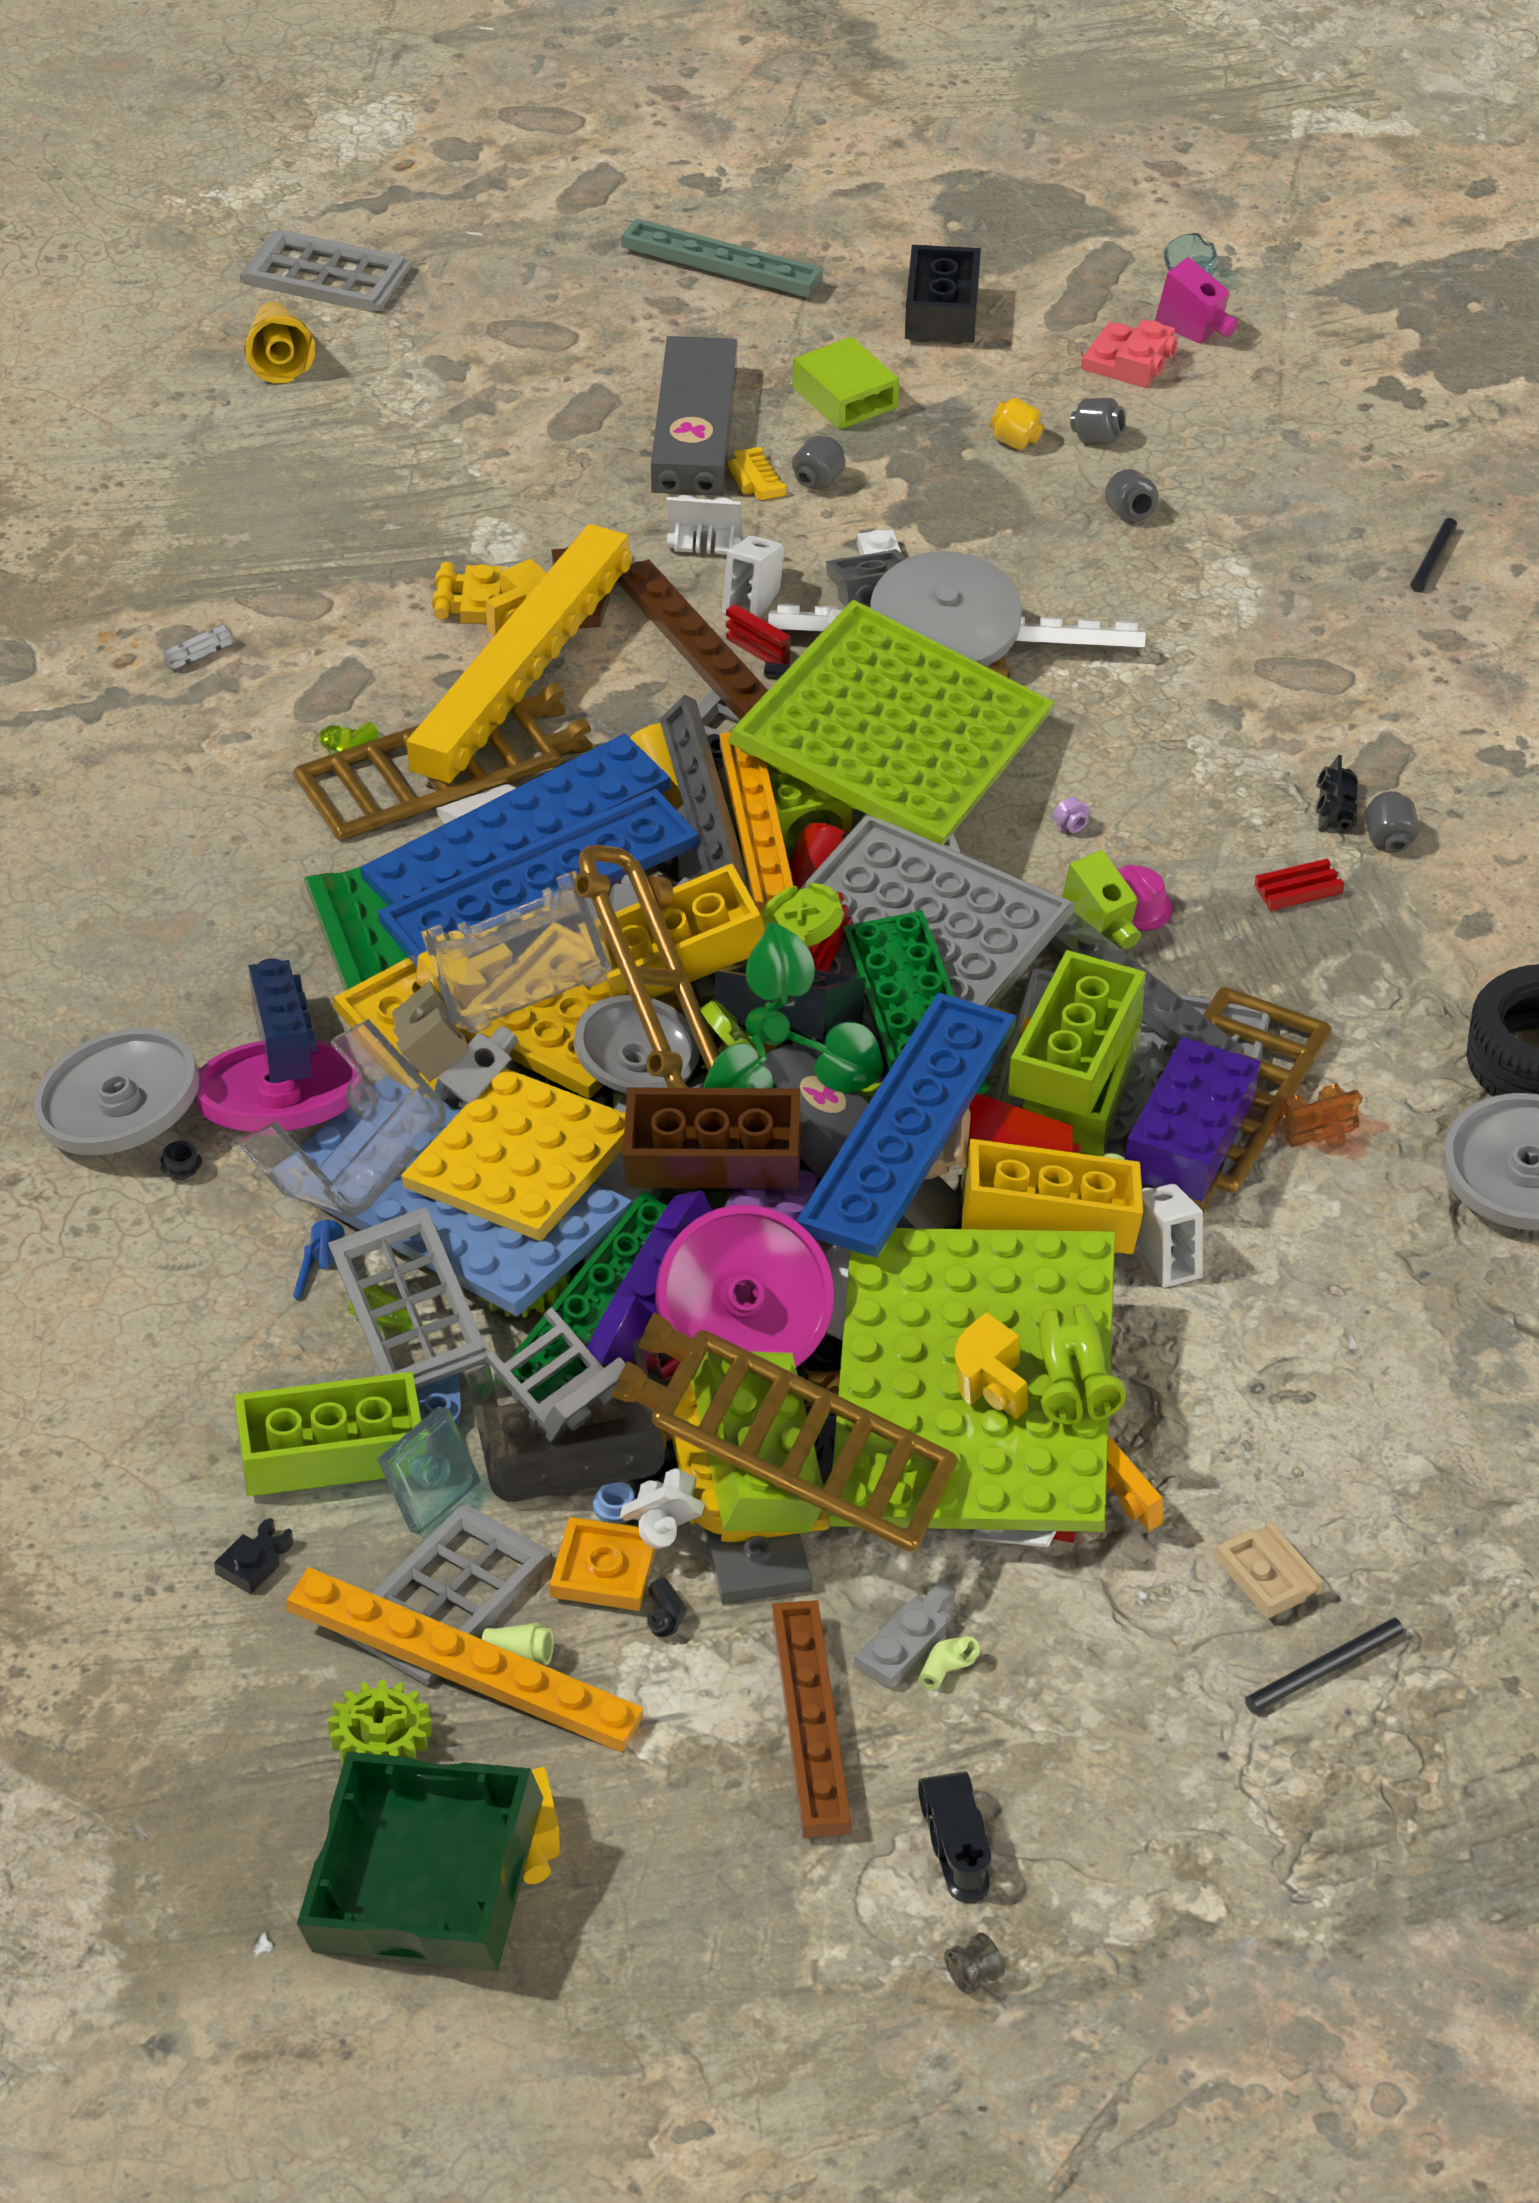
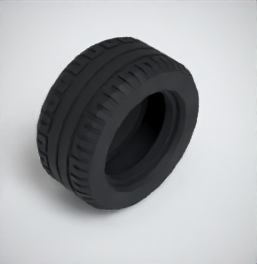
M1539 964L1514 968L1494 978L1480 991L1473 1004L1467 1042V1062L1473 1076L1484 1090L1493 1097L1511 1093L1539 1095V1047L1530 1046L1512 1036V1033L1521 1030L1539 1029Z

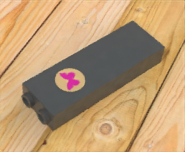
M667 336L651 459V493L724 496L737 374V339Z
M797 1042L789 1045L783 1043L773 1051L766 1053L767 1060L762 1066L770 1071L773 1078V1088H800L802 1112L800 1158L822 1180L867 1108L868 1103L857 1091L849 1093L834 1091L827 1088L817 1079L814 1073V1065L820 1054L816 1050ZM940 1176L933 1179H924L895 1228L962 1229V1199Z

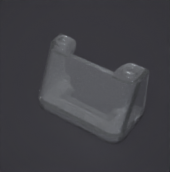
M576 870L556 878L559 889L555 893L550 888L542 890L544 897L473 926L462 922L457 924L459 931L455 930L448 933L444 932L441 924L421 932L451 1022L457 1028L467 1029L468 1033L479 1032L490 1027L492 1020L580 985L591 987L607 980L606 974L613 968L602 924L592 899L579 897L575 892L574 883L579 874Z

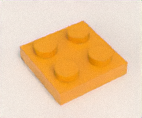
M569 1517L549 1585L550 1597L640 1611L657 1549L651 1548L640 1537L639 1527Z

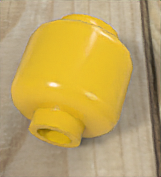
M1013 397L1007 402L1001 401L989 427L994 428L993 437L996 440L1020 451L1025 449L1029 442L1034 445L1037 444L1045 425L1039 423L1041 411L1037 407Z

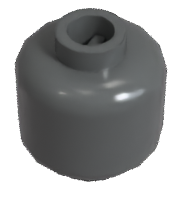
M1085 398L1078 404L1077 410L1071 414V429L1073 433L1078 434L1083 444H1112L1125 431L1126 415L1124 408L1119 406L1113 398Z
M814 436L808 439L792 459V468L798 482L805 487L815 490L828 488L845 468L846 460L843 448L831 437Z
M1124 469L1116 473L1106 486L1105 498L1107 505L1126 521L1140 522L1148 518L1158 504L1159 495L1157 487L1144 474L1134 469Z
M1388 791L1377 795L1365 810L1370 841L1378 848H1386L1389 852H1400L1405 850L1419 835V823L1415 804L1409 797L1399 792Z

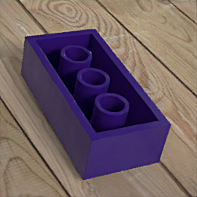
M1181 1037L1127 1140L1124 1160L1140 1162L1142 1183L1155 1187L1175 1184L1189 1198L1203 1202L1255 1099L1261 1061L1216 1048L1200 1041Z

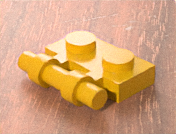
M443 562L435 575L434 584L437 590L433 593L431 603L434 609V616L443 620L448 617L449 613L460 614V623L487 624L486 600L501 594L500 572L503 571V566H489L486 564L466 565L465 574H456L453 563ZM453 593H462V595H454Z

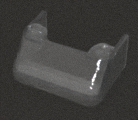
M369 1019L334 1037L330 1042L358 1073L349 1083L346 1095L350 1107L360 1117L361 1121L319 1168L276 1121L245 1137L237 1144L282 1194L345 1217H354L367 1211L441 1127L446 1116L445 1106L441 1098Z

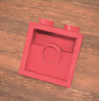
M1142 319L1136 328L1109 321L1082 357L1081 370L1147 388L1152 379L1161 374L1168 357L1172 358L1177 350L1178 338L1174 337L1175 328L1162 325L1157 321Z

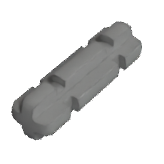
M224 624L210 629V634L208 631H205L181 642V647L179 648L177 645L165 649L163 652L164 663L171 670L181 668L186 665L185 661L192 663L216 652V647L221 650L230 646L233 643V634Z

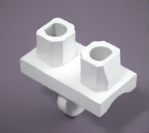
M673 1469L666 1472L663 1484L651 1480L641 1484L638 1498L622 1506L620 1518L626 1521L632 1519L639 1521L638 1529L643 1541L651 1548L661 1549L674 1542L677 1526L702 1515L705 1503L693 1497L697 1479L680 1469Z

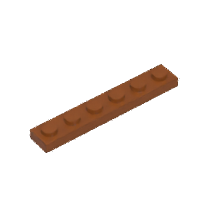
M818 1600L772 1603V1620L803 1838L850 1835L851 1817Z

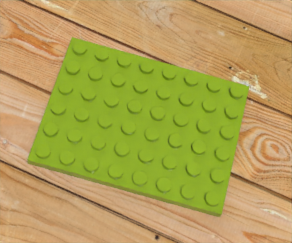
M852 600L732 729L728 743L740 748L747 755L756 756L775 766L780 772L791 774L810 784L815 790L826 792L845 802L852 809L861 810L874 818L899 826L943 846L1048 717L1054 701Z
M895 1228L877 1258L850 1250L838 1396L953 1452L957 1456V1466L928 1528L1105 1532L1109 1417L1095 1421L1089 1417L1085 1390L1080 1377L1081 1372L1078 1361L1075 1358H1072L1071 1361L1083 1407L1082 1419L1079 1423L1068 1425L1055 1422L1045 1415L1041 1404V1397L1045 1389L1050 1385L1049 1375L1042 1356L1039 1331L1042 1311L1056 1308L1058 1320L1062 1327L1074 1325L1073 1306L1085 1304L1098 1327L1104 1350V1365L1108 1375H1110L1115 1231ZM985 1312H988L1019 1335L1020 1364L1012 1371L1027 1382L1028 1410L1016 1420L1004 1410L994 1409L986 1401L984 1395L970 1406L958 1390L955 1361L957 1341L961 1334ZM837 1416L833 1467L854 1426V1423ZM871 1432L840 1497L865 1509L896 1444ZM912 1453L881 1518L901 1528H908L936 1468V1464ZM829 1513L830 1526L857 1527Z

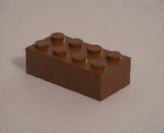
M627 1087L623 1142L625 1187L799 1189L802 1131L800 1088Z

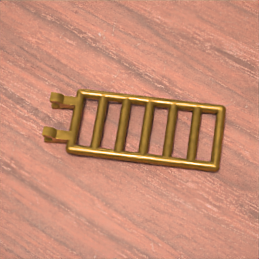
M556 682L546 686L540 694L516 703L510 710L511 714L542 754L535 758L522 762L496 727L488 737V742L507 767L487 774L473 755L465 769L471 780L451 786L449 783L427 777L436 792L416 798L385 755V752L405 746L407 749L406 741L418 728L419 725L298 765L295 767L293 775L333 835L339 840H345L556 767L561 764V754L572 750L578 753L592 750V743L584 735L591 732V726L583 717L571 722L565 730L548 736L545 734L535 718L544 715L558 717L565 714V707L559 700H556L564 697V690ZM369 758L401 804L380 811L349 765ZM334 770L365 816L344 823L313 777Z
M1222 987L1217 991L1203 1016L1227 1035H1239V1039L1255 1044V1041L1261 1042L1263 1048L1294 1058L1296 1061L1292 1068L1288 1070L1244 1054L1245 1057L1261 1061L1259 1077L1281 1084L1275 1096L1256 1089L1252 1106L1266 1110L1260 1122L1245 1117L1239 1131L1251 1137L1244 1148L1232 1144L1224 1159L1228 1157L1235 1162L1229 1174L1217 1172L1203 1202L1190 1198L1203 1211V1217L1217 1189L1228 1193H1235L1239 1190L1332 1031L1330 1024L1229 987ZM1228 1003L1237 1004L1268 1014L1270 1020L1311 1034V1036L1304 1045L1225 1017L1222 1014ZM1130 1133L1122 1144V1151L1126 1153L1127 1140Z
M653 1313L638 1347L651 1353L663 1352L681 1361L668 1386L665 1387L647 1378V1375L641 1368L627 1361L611 1396L625 1402L636 1401L655 1410L652 1414V1422L656 1427L905 1551L913 1552L919 1548L957 1466L958 1458L953 1452L707 1330H699L691 1338L673 1329L672 1324L664 1317ZM708 1351L730 1362L731 1365L700 1425L695 1426L673 1414ZM749 1371L771 1382L772 1385L741 1446L738 1447L715 1434ZM788 1392H791L813 1403V1406L782 1468L758 1457L757 1454ZM831 1412L854 1423V1426L822 1489L798 1476ZM872 1432L896 1445L866 1508L863 1509L841 1498L840 1495ZM914 1453L936 1464V1468L909 1526L905 1530L881 1517L911 1454Z

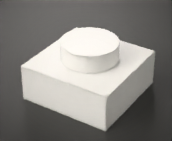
M893 529L857 533V547L860 555L894 549L901 553Z

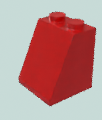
M976 1094L969 1105L970 1127L968 1146L970 1139H978L1081 1154V1143H1073L1072 1125L981 1094Z

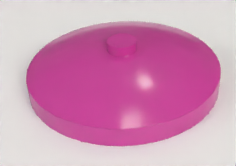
M316 1040L317 1053L310 1054L311 1078L270 1083L261 1041L227 1050L204 1064L199 1070L200 1083L195 1103L197 1109L205 1118L218 1125L235 1130L280 1132L300 1129L329 1120L347 1110L357 1101L363 1086L361 1066L358 1059L348 1050L329 1042Z
M727 1206L697 1218L671 1243L662 1259L657 1275V1313L667 1319L672 1324L673 1329L691 1338L699 1330H707L751 1352L793 1353L796 1367L804 1362L820 1344L827 1331L833 1312V1278L827 1259L819 1244L795 1220L776 1210L762 1206Z

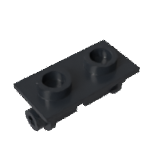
M1339 754L1330 767L1325 766L1322 769L1316 783L1317 788L1320 789L1319 800L1316 805V813L1319 814L1318 831L1323 832L1328 823L1342 831L1351 830L1357 823V803L1354 802L1357 799L1358 777L1352 770L1342 768V755Z

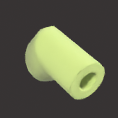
M966 1635L961 1638L938 1642L931 1650L918 1677L919 1683L926 1689L937 1690L947 1672L965 1668L974 1663L975 1659L980 1655L979 1642L974 1637Z

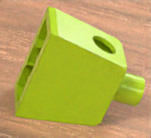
M1101 849L1070 863L1062 898L1074 902V912L1111 942L1116 941L1123 950L1130 949L1136 945L1141 938V933L1132 923L1137 898L1107 854Z

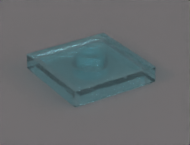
M437 1407L377 1458L410 1532L420 1535L481 1483L449 1408Z

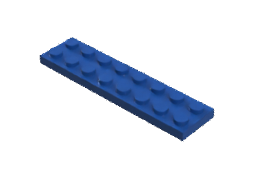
M624 733L361 866V877L390 906L656 788L660 793L671 789V779L664 770Z
M656 788L378 911L379 923L417 968L419 954L452 939L462 951H465L582 899V897L576 894L574 883L578 874L581 873L578 864L579 855L587 846L604 845L624 849L635 857L643 870H647L696 848L699 842V835ZM595 861L599 874H604L608 877L610 886L620 882L627 875L623 868L617 864Z
M938 992L796 1222L803 1226L814 1239L877 1258L1016 1028V1015Z

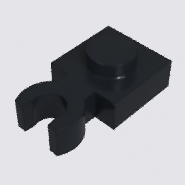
M272 1518L265 1519L259 1525L258 1536L254 1540L242 1534L214 1562L215 1574L251 1595L280 1566L279 1555L286 1553L293 1546V1531L288 1528L282 1535L273 1537L272 1535L275 1533L274 1520Z

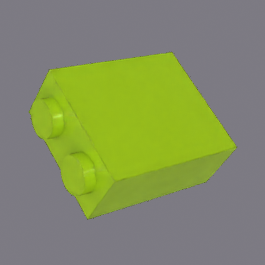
M852 336L793 358L792 387L838 430L898 408L899 378Z

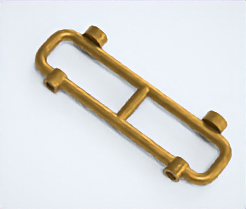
M604 845L587 846L579 855L578 864L581 873L575 879L574 889L579 897L592 899L653 1050L647 1057V1071L652 1076L664 1077L668 1088H689L681 1076L682 1058L677 1052L671 1051L644 985L674 987L709 1072L712 1064L721 1052H718L707 1022L701 1013L700 1005L660 911L667 908L672 901V884L666 877L646 876L640 863L624 849ZM595 861L617 864L627 873L666 969L638 967L636 965L608 896L610 890L609 879L606 875L599 874Z

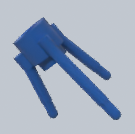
M322 1220L312 1226L310 1244L304 1247V1259L293 1293L295 1299L302 1297L314 1260L319 1263L321 1270H326L328 1265L335 1263L328 1243L345 1237L344 1228L340 1223L334 1220ZM351 1259L354 1269L356 1271L353 1259Z

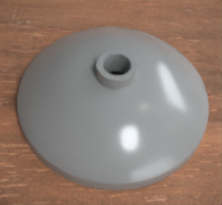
M619 995L600 1000L581 1015L574 1034V1048L580 1063L592 1077L602 1084L626 1094L627 1087L668 1088L664 1077L652 1076L647 1071V1057L653 1050L630 995ZM650 998L671 1051L677 1052L682 1058L681 1076L686 1083L693 1075L700 1056V1050L687 1019L680 1012L661 1001Z

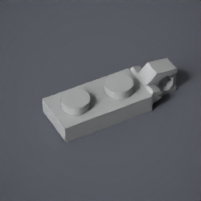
M941 1580L928 1592L926 1598L917 1595L912 1601L910 1600L854 1656V1667L887 1688L893 1689L946 1635L947 1626L952 1620L950 1612L956 1607L955 1593L957 1589Z

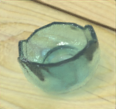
M1198 233L1181 235L1170 241L1164 249V261L1168 272L1187 257L1191 258L1211 276L1219 264L1214 244L1212 242L1207 244Z

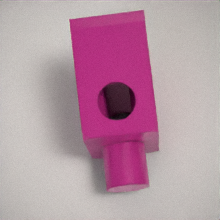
M1187 257L1167 273L1155 321L1175 328V333L1196 343H1202L1216 331L1228 338L1233 334L1238 325V320L1225 312L1230 295L1228 289L1191 258Z

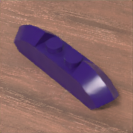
M702 1190L676 1195L671 1200L613 1296L587 1346V1349L601 1364L609 1365L619 1357L625 1363L627 1361L631 1363L634 1359L648 1322L653 1313L658 1314L656 1306V1281L659 1267L666 1251L674 1239L690 1223L712 1211Z

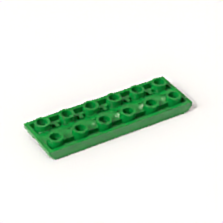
M361 867L340 873L331 872L304 877L307 892L344 991L408 958L379 923L378 911L388 907V905L362 879Z
M923 910L843 926L846 946L856 975L866 978L865 1000L889 1069L892 1068L938 992L955 997ZM985 1080L976 1094L988 1092Z
M645 1191L642 1192L551 1306L586 1348L613 1296L667 1205ZM544 1316L510 1359L554 1328ZM560 1337L512 1372V1374L522 1384L571 1347ZM577 1357L529 1394L539 1404L588 1367ZM496 1378L494 1379L496 1382L510 1390V1388L504 1383L503 1380L499 1382Z

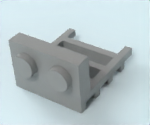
M551 1307L543 1316L554 1328L506 1363H503L493 1350L484 1359L495 1371L494 1377L499 1382L501 1380L504 1381L512 1391L511 1397L516 1402L521 1401L530 1412L528 1417L533 1422L537 1420L547 1432L546 1438L553 1442L567 1430L571 1429L574 1431L583 1425L592 1416V1412L602 1404L606 1407L617 1399L611 1395L626 1363L619 1357L603 1368ZM562 1337L571 1348L521 1384L512 1372ZM579 1357L588 1368L538 1404L529 1393Z

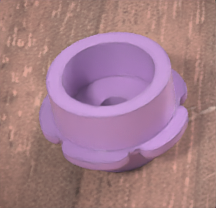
M1069 797L1063 800L1053 812V819L1056 821L1057 826H1059L1058 830L1061 833L1068 830L1071 833H1077L1082 830L1089 820L1087 816L1090 811L1089 805L1087 803L1082 804L1076 797Z

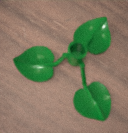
M770 922L767 924L762 937L753 948L746 966V980L754 994L765 1000H775L778 998L773 1003L767 1002L765 1007H758L752 1010L746 1019V1030L751 1036V1043L755 1044L757 1053L751 1045L746 1043H737L727 1047L712 1064L703 1088H773L772 1075L767 1068L762 1066L767 1060L763 1042L769 1045H777L785 1039H789L821 1052L822 1054L814 1065L815 1076L827 1088L838 1092L849 1093L868 1088L882 1075L883 1063L875 1036L868 1028L856 1022H844L834 1026L827 1034L825 1045L790 1031L788 1018L783 1013L778 1012L777 1009L786 1004L787 995L801 996L810 989L814 979L815 966L809 949L795 933L779 924Z

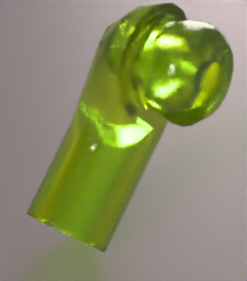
M369 721L355 730L338 725H330L320 731L319 742L324 748L339 752L378 738L379 733L376 726Z

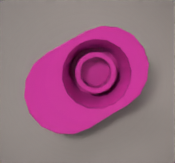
M1132 864L1117 869L1137 898L1132 921L1133 925L1141 931L1159 929L1165 925L1172 916V903L1166 894L1165 883L1161 875L1146 866H1135Z

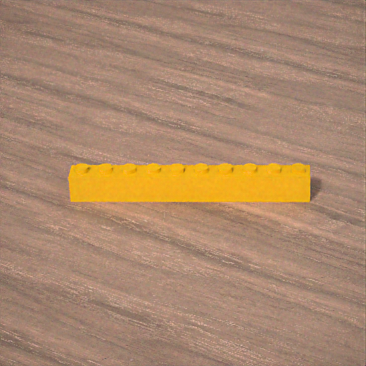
M590 523L584 528L408 738L406 745L409 771L450 784L460 771L466 769L472 756L479 748L484 747L494 729L505 721L508 712L516 703L523 699L526 690L535 680L537 681L541 677L545 667L553 658L555 659L559 655L561 648L567 640L575 636L581 623L588 615L593 614L599 601L605 594L611 592L614 583L622 573H626L632 563V552L629 551L628 534Z

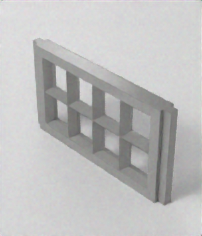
M279 229L278 231H272L240 274V281L246 282L249 286L374 313L375 310L381 311L411 269L412 261L406 260L405 256ZM284 247L303 251L298 259L279 255ZM311 253L331 257L326 265L306 261ZM339 259L359 263L354 271L334 267ZM271 264L290 268L286 276L266 273ZM366 265L387 269L382 277L361 273ZM298 271L318 274L313 283L293 278ZM326 276L346 281L341 289L321 285ZM353 283L374 287L369 295L349 291Z
M426 1207L328 1243L380 1375L413 1371L415 1387L418 1389L487 1363L484 1359L488 1354L486 1346ZM421 1234L429 1254L398 1266L390 1245ZM382 1248L390 1269L359 1280L351 1259ZM433 1263L442 1284L410 1295L402 1274ZM394 1278L402 1299L371 1310L363 1289ZM446 1293L454 1314L423 1326L415 1304ZM407 1308L415 1329L384 1340L375 1319ZM458 1323L467 1345L436 1356L427 1334ZM419 1338L427 1360L396 1371L388 1349Z
M465 1503L462 1507L459 1506L372 1593L427 1617L448 1599L473 1614L459 1630L478 1637L547 1567V1563L552 1559V1552ZM461 1530L488 1544L472 1562L445 1547ZM496 1549L523 1564L506 1582L479 1567ZM437 1554L464 1569L447 1587L420 1572ZM471 1574L498 1589L481 1607L454 1592ZM412 1579L439 1594L422 1612L395 1597ZM342 1635L425 1685L434 1682L439 1677L437 1674Z

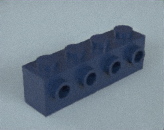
M270 958L262 960L258 964L248 965L253 1011L270 1083L311 1078L310 1054L317 1053V1043L314 1028L312 1029L310 1011L307 1010L306 996L302 989L300 974L292 973L289 960L281 961Z

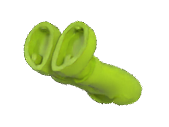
M1085 1304L1073 1306L1074 1325L1061 1327L1056 1308L1042 1311L1040 1323V1345L1050 1385L1042 1394L1041 1404L1045 1415L1049 1419L1068 1425L1079 1423L1083 1416L1082 1402L1072 1368V1358L1078 1361L1081 1382L1085 1390L1087 1410L1092 1420H1102L1116 1413L1126 1401L1125 1385L1117 1377L1108 1375L1105 1369L1104 1350L1100 1333L1093 1316Z

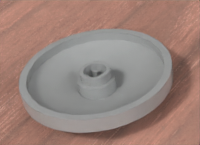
M951 551L919 554L905 559L890 568L875 586L870 607L985 667L999 660L1013 646L1020 631L1022 605L1018 591L1003 571L979 557Z
M148 1028L125 1029L107 1033L72 1049L46 1072L35 1092L33 1100L34 1115L45 1138L63 1151L79 1155H105L125 1151L144 1144L162 1134L186 1113L195 1099L199 1088V1069L187 1044L171 1033Z
M1511 1093L1481 1100L1467 1108L1456 1118L1446 1137L1443 1167L1452 1190L1470 1209L1498 1224L1523 1230H1539V1095Z

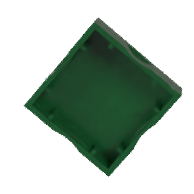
M346 1752L329 1811L330 1818L327 1837L314 1863L297 1921V1926L311 1951L315 1953L498 1971L544 1798L531 1768L468 1762L433 1764L416 1760L412 1757Z

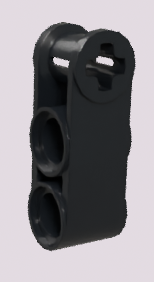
M961 1771L918 1779L920 1807L923 1817L928 1823L933 1851L936 1858L939 1859L949 1894L956 1900L964 1903H974L982 1900L990 1890V1877L987 1870L991 1864V1851L986 1839L981 1812L976 1807L968 1772Z

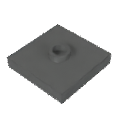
M704 1528V1536L722 1604L812 1590V1577L800 1533L770 1538L753 1536L741 1542H722L720 1534L713 1533Z

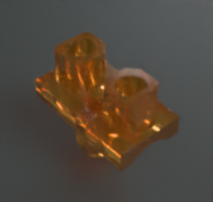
M1335 1083L1325 1086L1319 1092L1318 1101L1310 1104L1300 1094L1286 1098L1283 1114L1288 1124L1286 1140L1291 1147L1325 1140L1331 1149L1343 1147L1346 1141L1345 1134L1359 1127L1358 1107L1362 1103L1363 1097L1357 1089L1345 1092Z

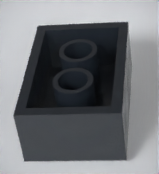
M912 244L906 298L905 339L919 342L946 341L955 344L975 342L981 248Z
M747 962L716 970L714 1001L720 1002L737 1019L736 1022L739 1027L744 1029L743 1031H747L746 1019L752 1010L758 1007H765L767 1002L773 1003L778 1000V998L775 1000L762 999L749 988L746 980ZM815 969L810 989L801 996L787 995L786 1004L778 1008L777 1011L783 1013L788 1018L791 1032L824 1044L828 1032L840 1023L856 1022L863 1025L866 978Z

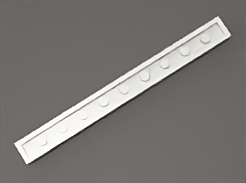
M778 604L777 611L771 610L769 612L768 623L778 629L824 631L828 627L827 619L831 609H837V607L815 606V613L800 612L799 605ZM1021 616L1020 631L1016 641L1145 647L1146 631L1145 629H1138V622L1116 621L1115 627H1100V620L1078 619V626L1063 625L1062 618L1041 617L1040 624L1025 623V617Z

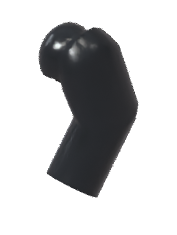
M659 1578L653 1581L648 1588V1592L659 1607L655 1608L656 1613L654 1616L648 1614L647 1625L655 1636L665 1638L677 1632L687 1612V1608L668 1579Z

